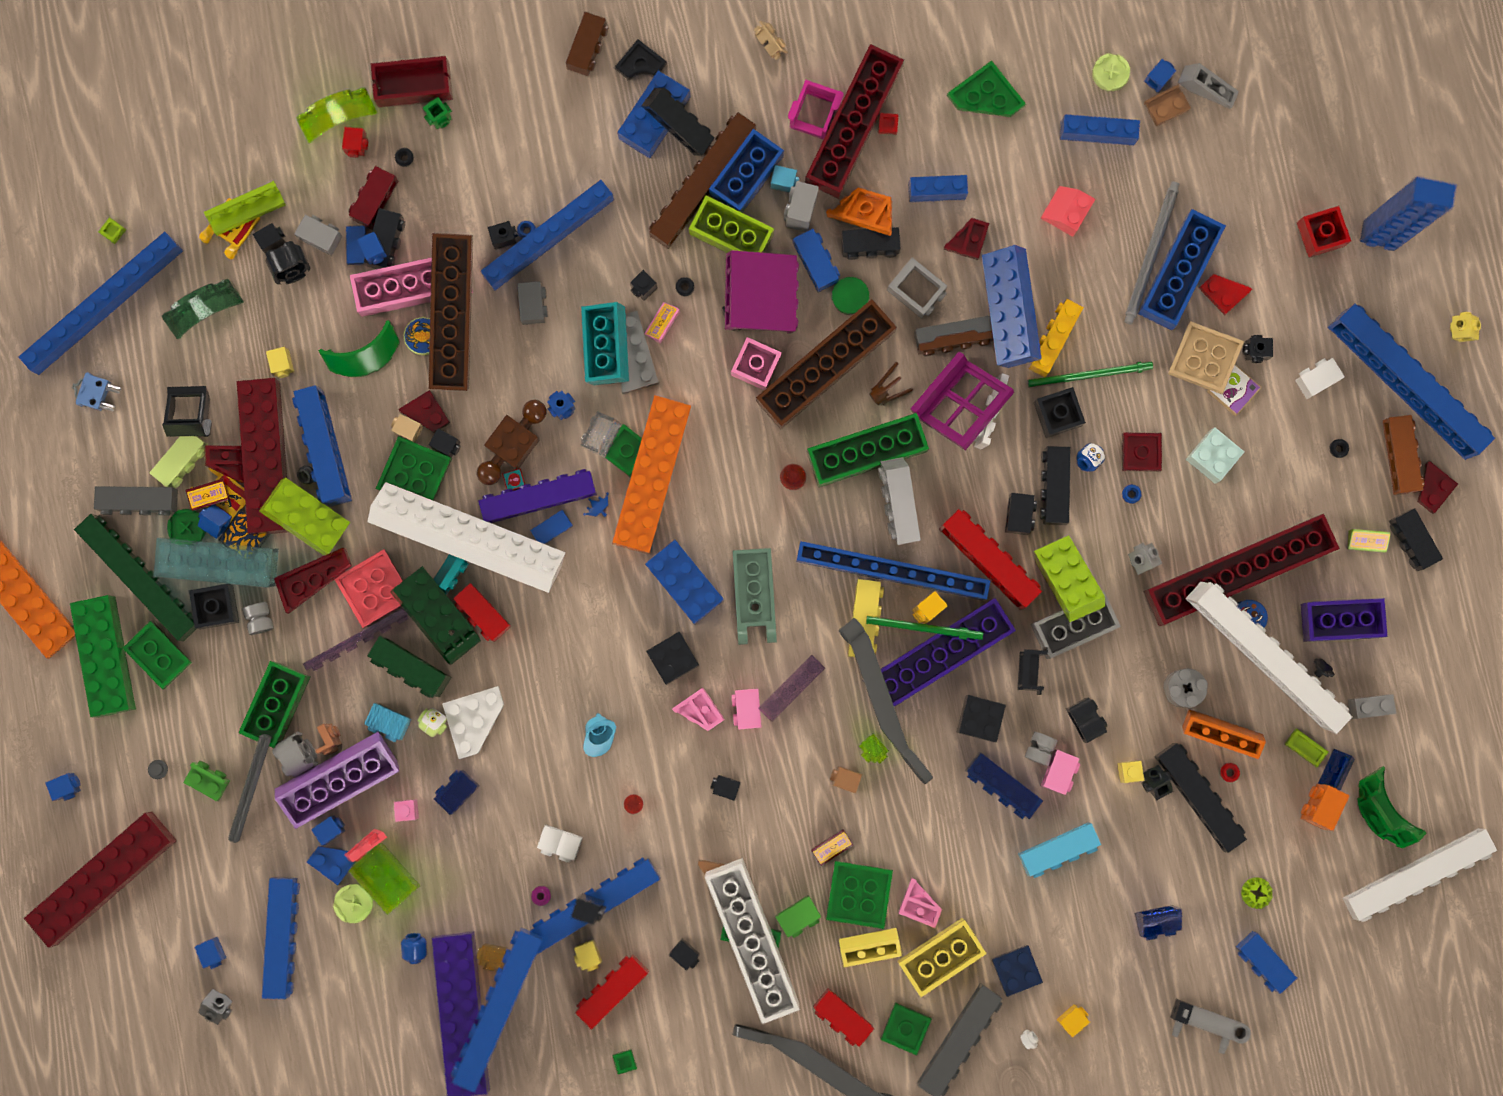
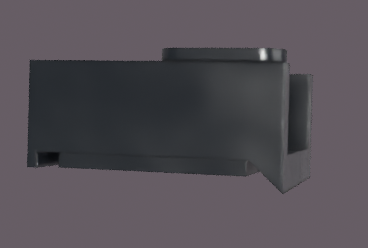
M206 386L167 387L168 395L164 422L162 424L166 437H208L211 432L212 422L208 419L210 396ZM175 397H200L197 419H173L176 406Z
M1044 647L1043 651L1024 649L1023 652L1020 651L1018 690L1037 691V695L1042 694L1044 686H1038L1039 656L1048 655V647Z

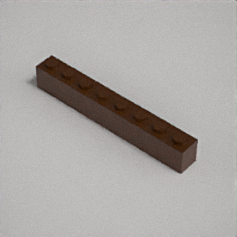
M739 112L729 118L726 123V129L724 131L721 130L717 134L716 142L713 146L710 145L704 153L706 156L703 160L697 161L692 175H687L682 182L683 187L680 191L676 190L671 197L672 202L669 206L665 205L660 212V218L651 223L649 227L650 237L665 248L669 249L699 209L705 196L709 195L711 185L753 129L756 130V124Z

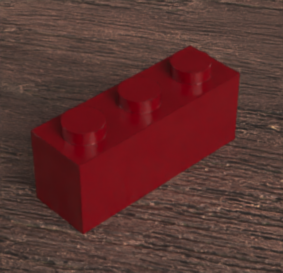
M377 166L369 171L366 184L359 189L356 202L352 203L349 208L350 218L373 230L379 208H385L399 182L395 175Z

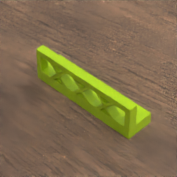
M272 181L204 211V214L215 235L218 236L279 209L286 204L275 182Z

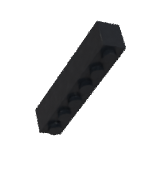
M1172 743L1154 757L1162 768L1167 770L1172 782L1222 851L1226 853L1231 852L1247 840L1244 836L1245 830L1240 824L1236 825L1232 818L1234 816L1228 808L1225 809L1223 807L1221 797L1216 792L1213 793L1209 788L1210 782L1205 776L1199 774L1197 764L1193 760L1190 761L1186 756L1187 751L1183 745Z

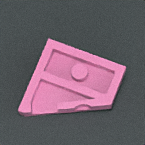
M701 688L672 708L674 712L681 714L707 731L725 720L704 688Z

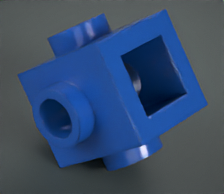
M563 391L554 392L549 396L550 400L547 401L550 406L547 408L554 418L558 416L560 420L569 418L576 409L573 405L575 402L573 397L569 393L565 394ZM561 401L564 402L563 406H557Z

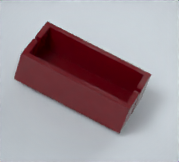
M446 56L370 63L373 96L378 108L427 103L438 97L441 101L453 100L450 64Z

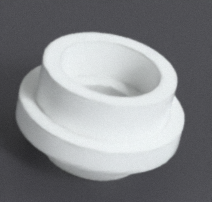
M1025 1030L1021 1035L1022 1043L1027 1049L1037 1048L1038 1038L1033 1031Z

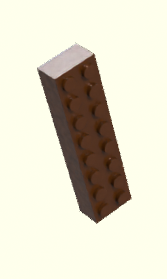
M432 233L428 389L468 391L473 267V235Z
M871 299L756 397V402L781 430L894 334L897 327Z

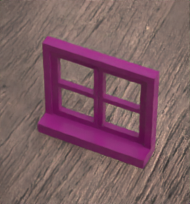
M958 352L910 410L913 414L917 413L920 421L966 451L1015 392L1008 385L969 362L964 354ZM967 372L980 382L967 398L963 399L951 390ZM986 384L999 394L982 411L971 404L970 401ZM948 397L960 406L944 424L931 414L944 398ZM965 408L976 415L978 419L962 436L949 426Z

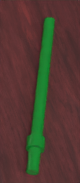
M867 616L866 624L957 636L959 639L965 640L967 638L983 639V632L971 631L963 627L956 629Z

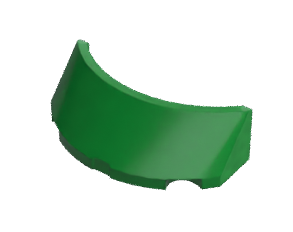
M387 320L378 336L358 350L346 353H334L331 349L327 351L320 349L318 351L330 372L348 377H363L379 371L389 363L399 347L400 339L391 321Z
M1382 766L1359 781V797L1357 798L1359 810L1369 828L1383 840L1387 839L1395 843L1396 847L1403 849L1419 842L1427 833L1425 830L1409 823L1395 810L1386 793L1384 784L1385 767Z

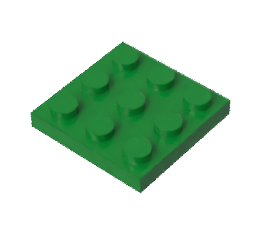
M398 436L375 489L380 491L385 483H389L434 501L452 458Z
M835 861L826 920L884 929L893 870Z

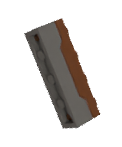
M990 315L918 328L914 332L918 355L923 354L924 356L934 355L937 351H942V353L954 351L953 348L961 347V350L969 349L975 344L986 346L993 341Z

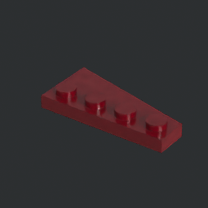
M344 547L274 578L285 613H291L352 567L347 550Z

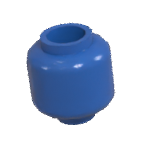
M419 933L406 935L401 941L402 958L405 961H409L410 964L420 963L427 956L426 939Z

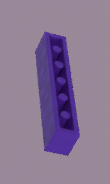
M582 469L576 471L575 475L568 476V474L559 475L557 480L549 481V479L538 481V485L531 486V484H525L520 486L519 490L512 491V489L501 491L500 495L482 496L483 499L478 500L483 520L495 523L597 495L592 473Z

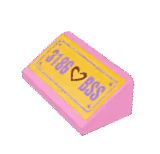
M663 302L644 335L661 344L680 313V309Z

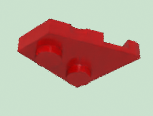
M1213 274L1199 287L1224 315L1253 290L1251 287Z

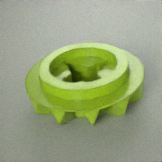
M1254 877L1243 884L1241 896L1249 907L1262 909L1269 905L1273 898V889L1269 882L1263 878ZM1260 888V892L1265 895L1258 896L1256 899V895L1250 892V890L1257 891Z

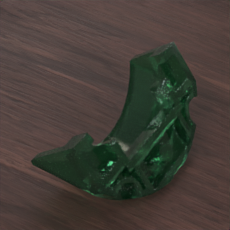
M224 279L217 284L210 283L185 295L171 305V310L163 313L161 317L178 340L189 329L207 317L229 307L242 304L244 301L234 283L229 279Z

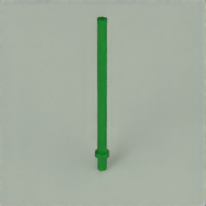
M1139 361L1132 365L1028 380V386L1035 387L1130 372L1142 373L1143 370L1153 369V362L1141 363Z

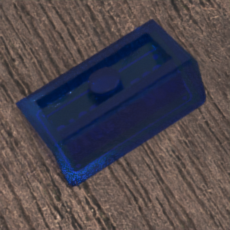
M1334 749L1318 784L1329 785L1341 791L1355 758Z

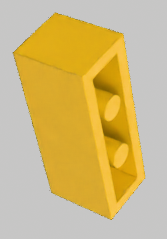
M934 591L912 609L914 612L912 615L918 623L923 622V624H926L948 605Z

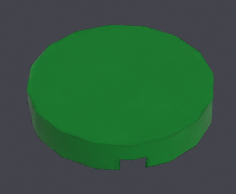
M846 277L839 280L832 291V301L835 308L846 315L855 314L869 301L867 285L856 277Z
M186 508L176 511L170 517L167 524V532L170 539L177 545L184 547L194 546L201 542L206 532L198 527L200 519L198 516L200 513Z

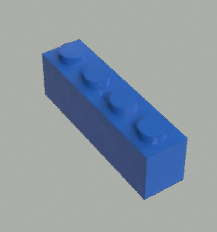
M1065 114L1061 120L1060 140L1135 145L1139 139L1140 120Z

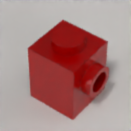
M344 127L342 150L348 157L358 158L359 156H365V150H368L369 141L366 139L367 134L364 129Z

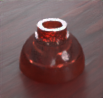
M789 464L782 469L780 481L785 488L798 490L806 482V472L798 464Z

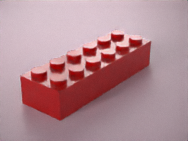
M958 509L939 530L1019 610L1026 608L1042 592L1039 589L1041 587L1039 583L1033 578L1030 580L1025 575L1027 573L1025 569L1020 565L1016 566L1012 562L1013 558L1006 551L1002 552L998 548L999 544L992 537L989 539L984 534L985 530L979 524L975 525L970 520L971 516L965 510L961 511Z

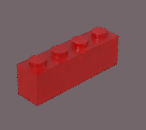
M626 955L618 963L620 967L616 971L612 969L604 977L606 981L602 985L598 983L590 991L592 995L588 999L584 997L576 1005L578 1009L575 1013L591 1030L649 973L648 969L634 955L630 958Z

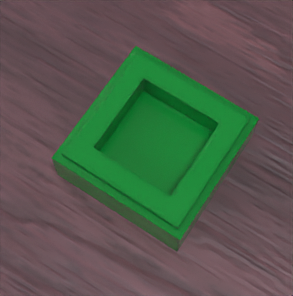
M632 1049L612 1055L618 1075L637 1069Z

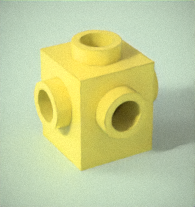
M1461 312L1459 316H1452L1450 324L1452 339L1459 342L1479 340V330L1481 329L1479 317L1472 315L1471 312Z

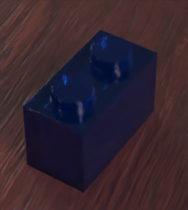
M456 770L448 778L450 782L446 786H440L435 792L437 796L434 800L449 815H453L480 787L464 770L459 772Z

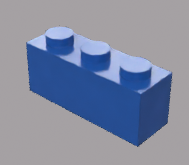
M967 175L910 177L908 183L909 202L966 200L968 195Z
M813 228L793 238V245L817 292H821L835 285L839 281L840 273L836 266H832L830 262L832 259L827 249L824 250L821 244L823 243L822 237Z
M1252 931L1235 946L1239 950L1237 953L1244 962L1248 961L1253 966L1251 970L1258 977L1262 976L1266 981L1264 985L1271 992L1275 991L1281 994L1297 979L1295 974L1258 933Z

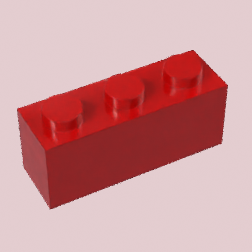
M469 583L453 598L456 601L455 607L461 613L465 611L468 614L469 618L467 620L474 627L478 625L481 628L482 632L480 634L487 641L491 639L495 642L511 627L473 584Z
M829 988L813 1005L816 1010L814 1014L821 1020L827 1019L831 1023L829 1026L836 1033L841 1031L846 1036L844 1039L852 1046L856 1044L860 1047L874 1030V1026Z

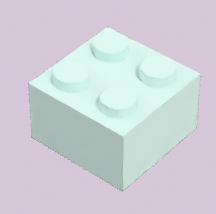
M1214 427L1204 436L1185 460L1216 484L1224 478L1245 451Z

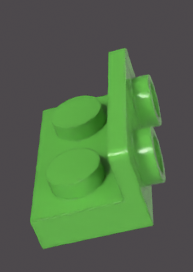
M203 761L192 762L190 765L192 768L183 783L213 800L219 801L230 782L229 779L225 778L227 775L219 770L212 771L209 769L210 765Z

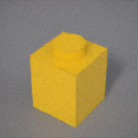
M1074 1004L1056 1019L1072 1038L1090 1023L1086 1018L1089 1014L1082 1006L1078 1008Z

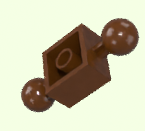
M536 399L526 402L522 409L523 418L519 423L507 414L484 444L495 456L491 461H485L477 468V478L482 484L494 485L501 477L500 467L504 462L516 470L519 469L540 440L528 429L532 424H538L545 419L547 409L543 402Z

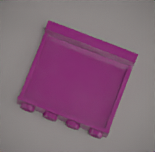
M735 250L726 253L725 330L737 328L784 331L787 334L796 331L798 327L796 310L799 305V301L796 299V291L799 288V281L797 280L799 262L797 261V255Z

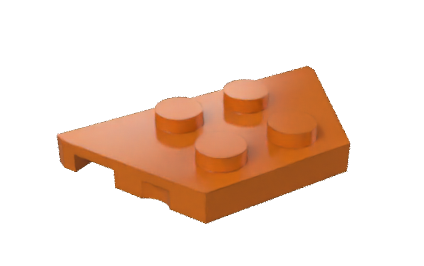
M857 188L849 196L840 200V205L833 210L829 208L826 211L829 218L891 236L892 199L889 196Z

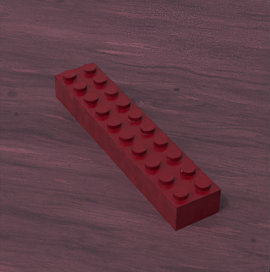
M1323 513L1143 592L1158 625L1163 626L1198 611L1185 598L1200 582H1211L1213 585L1216 583L1224 590L1223 594L1228 598L1340 549Z

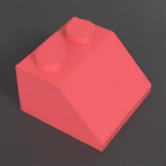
M1059 186L1041 219L1073 237L1093 205L1095 198L1081 190Z

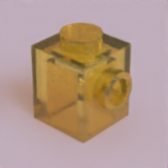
M485 943L482 948L479 947L477 959H479V965L489 971H495V968H503L504 963L502 959L508 947Z

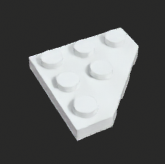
M499 686L443 703L459 759L480 752L485 739L504 707Z

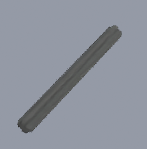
M262 734L259 737L228 840L237 843L240 840L271 741V736Z

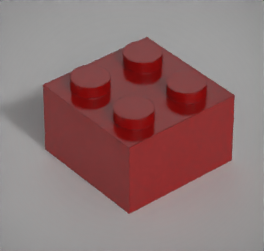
M1339 206L1304 216L1297 222L1309 258L1343 248L1351 242Z

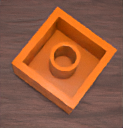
M1316 784L1309 792L1310 799L1308 803L1302 807L1300 819L1320 829L1334 831L1350 795L1329 785Z

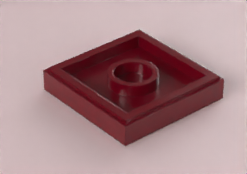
M1122 433V471L1161 472L1162 433Z

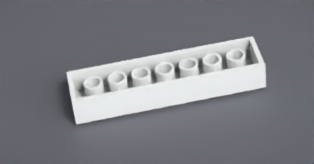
M743 858L707 871L705 874L706 882L762 1024L798 1011L799 1001Z

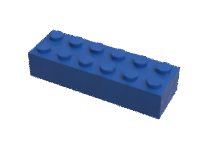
M1193 209L1189 211L1138 312L1139 315L1171 331L1177 326L1226 225Z
M1012 245L983 254L982 261L997 365L1011 368L1041 360L1026 248Z
M316 385L293 391L295 397H292L295 409L298 408L299 416H297L298 424L300 427H303L304 431L302 440L309 450L306 453L309 464H312L314 470L311 471L313 481L317 482L318 485L316 490L318 500L329 507L351 502L352 497L324 391Z

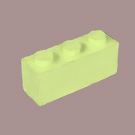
M180 436L150 471V474L164 486L177 488L182 483V478L185 474L190 473L194 469L195 462L205 456L204 447L208 444L198 436Z

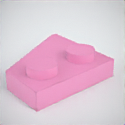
M911 878L898 914L936 928L942 909L917 881Z

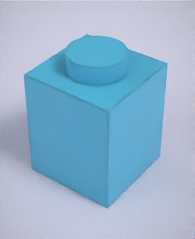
M775 165L771 189L790 193L791 186L795 187L796 182L800 178L797 176V170Z

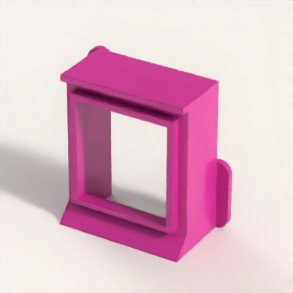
M805 79L798 101H793L788 113V119L790 120L789 128L824 140L834 112L839 109L843 92ZM806 94L832 103L824 128L797 120Z

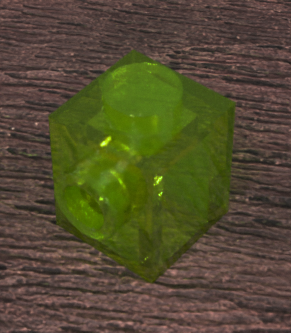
M874 733L858 745L863 752L861 756L867 763L872 762L875 764L878 762L880 764L888 757L886 753L889 750Z

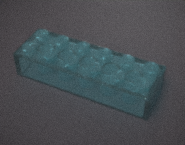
M165 537L157 538L153 576L268 588L275 587L274 578L277 572L279 548Z

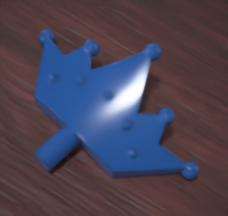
M606 493L605 498L599 496V501L589 498L588 500L592 508L587 507L589 512L583 513V515L596 517L601 513L606 517L607 514L603 510L608 506L609 493Z

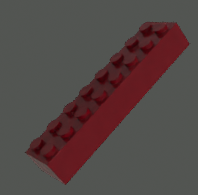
M872 44L869 45L805 176V183L818 186V190L839 199L900 74L904 59Z
M276 378L236 381L248 534L287 533L286 529L259 512L282 479L287 478L280 381Z
M145 812L26 915L24 920L48 948L57 946L177 840L153 812Z

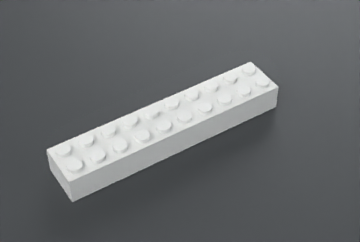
M389 483L384 484L370 506L367 522L548 593L561 569L566 553Z
M1200 582L1185 599L1320 727L1337 734L1352 718L1348 713L1349 708L1343 703L1335 701L1334 698L1336 696L1328 689L1324 690L1320 686L1322 683L1316 677H1310L1306 673L1308 671L1306 667L1301 663H1295L1292 660L1294 656L1287 650L1283 651L1279 647L1280 643L1272 636L1269 638L1265 634L1266 630L1260 624H1254L1249 613L1237 608L1238 603L1231 597L1227 598L1223 594L1224 590L1216 583L1213 585L1211 582Z

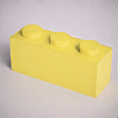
M897 928L839 939L844 967L902 956Z

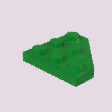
M992 60L947 93V97L957 110L1011 117L1026 106L1024 100Z

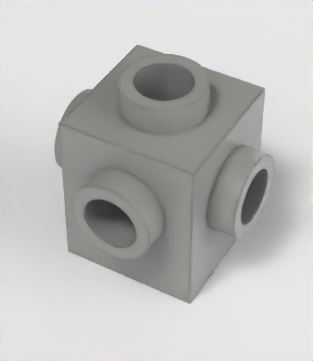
M1143 542L1133 547L1134 551L1128 554L1130 562L1138 575L1162 564L1159 553L1153 543L1145 546Z

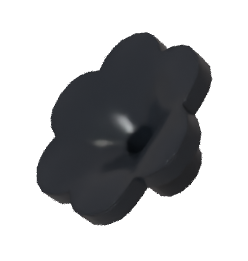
M1323 659L1314 660L1317 669L1314 674L1320 678L1322 675L1333 677L1335 675L1332 671L1333 668Z

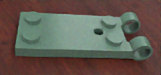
M771 548L733 550L738 645L748 644L747 627L766 626L767 643H776ZM753 604L759 605V609L757 611L752 610L751 607Z

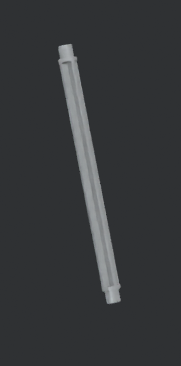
M1171 182L1170 188L1167 189L1125 313L1124 322L1127 324H1133L1134 318L1137 316L1179 192L1180 184L1177 182Z

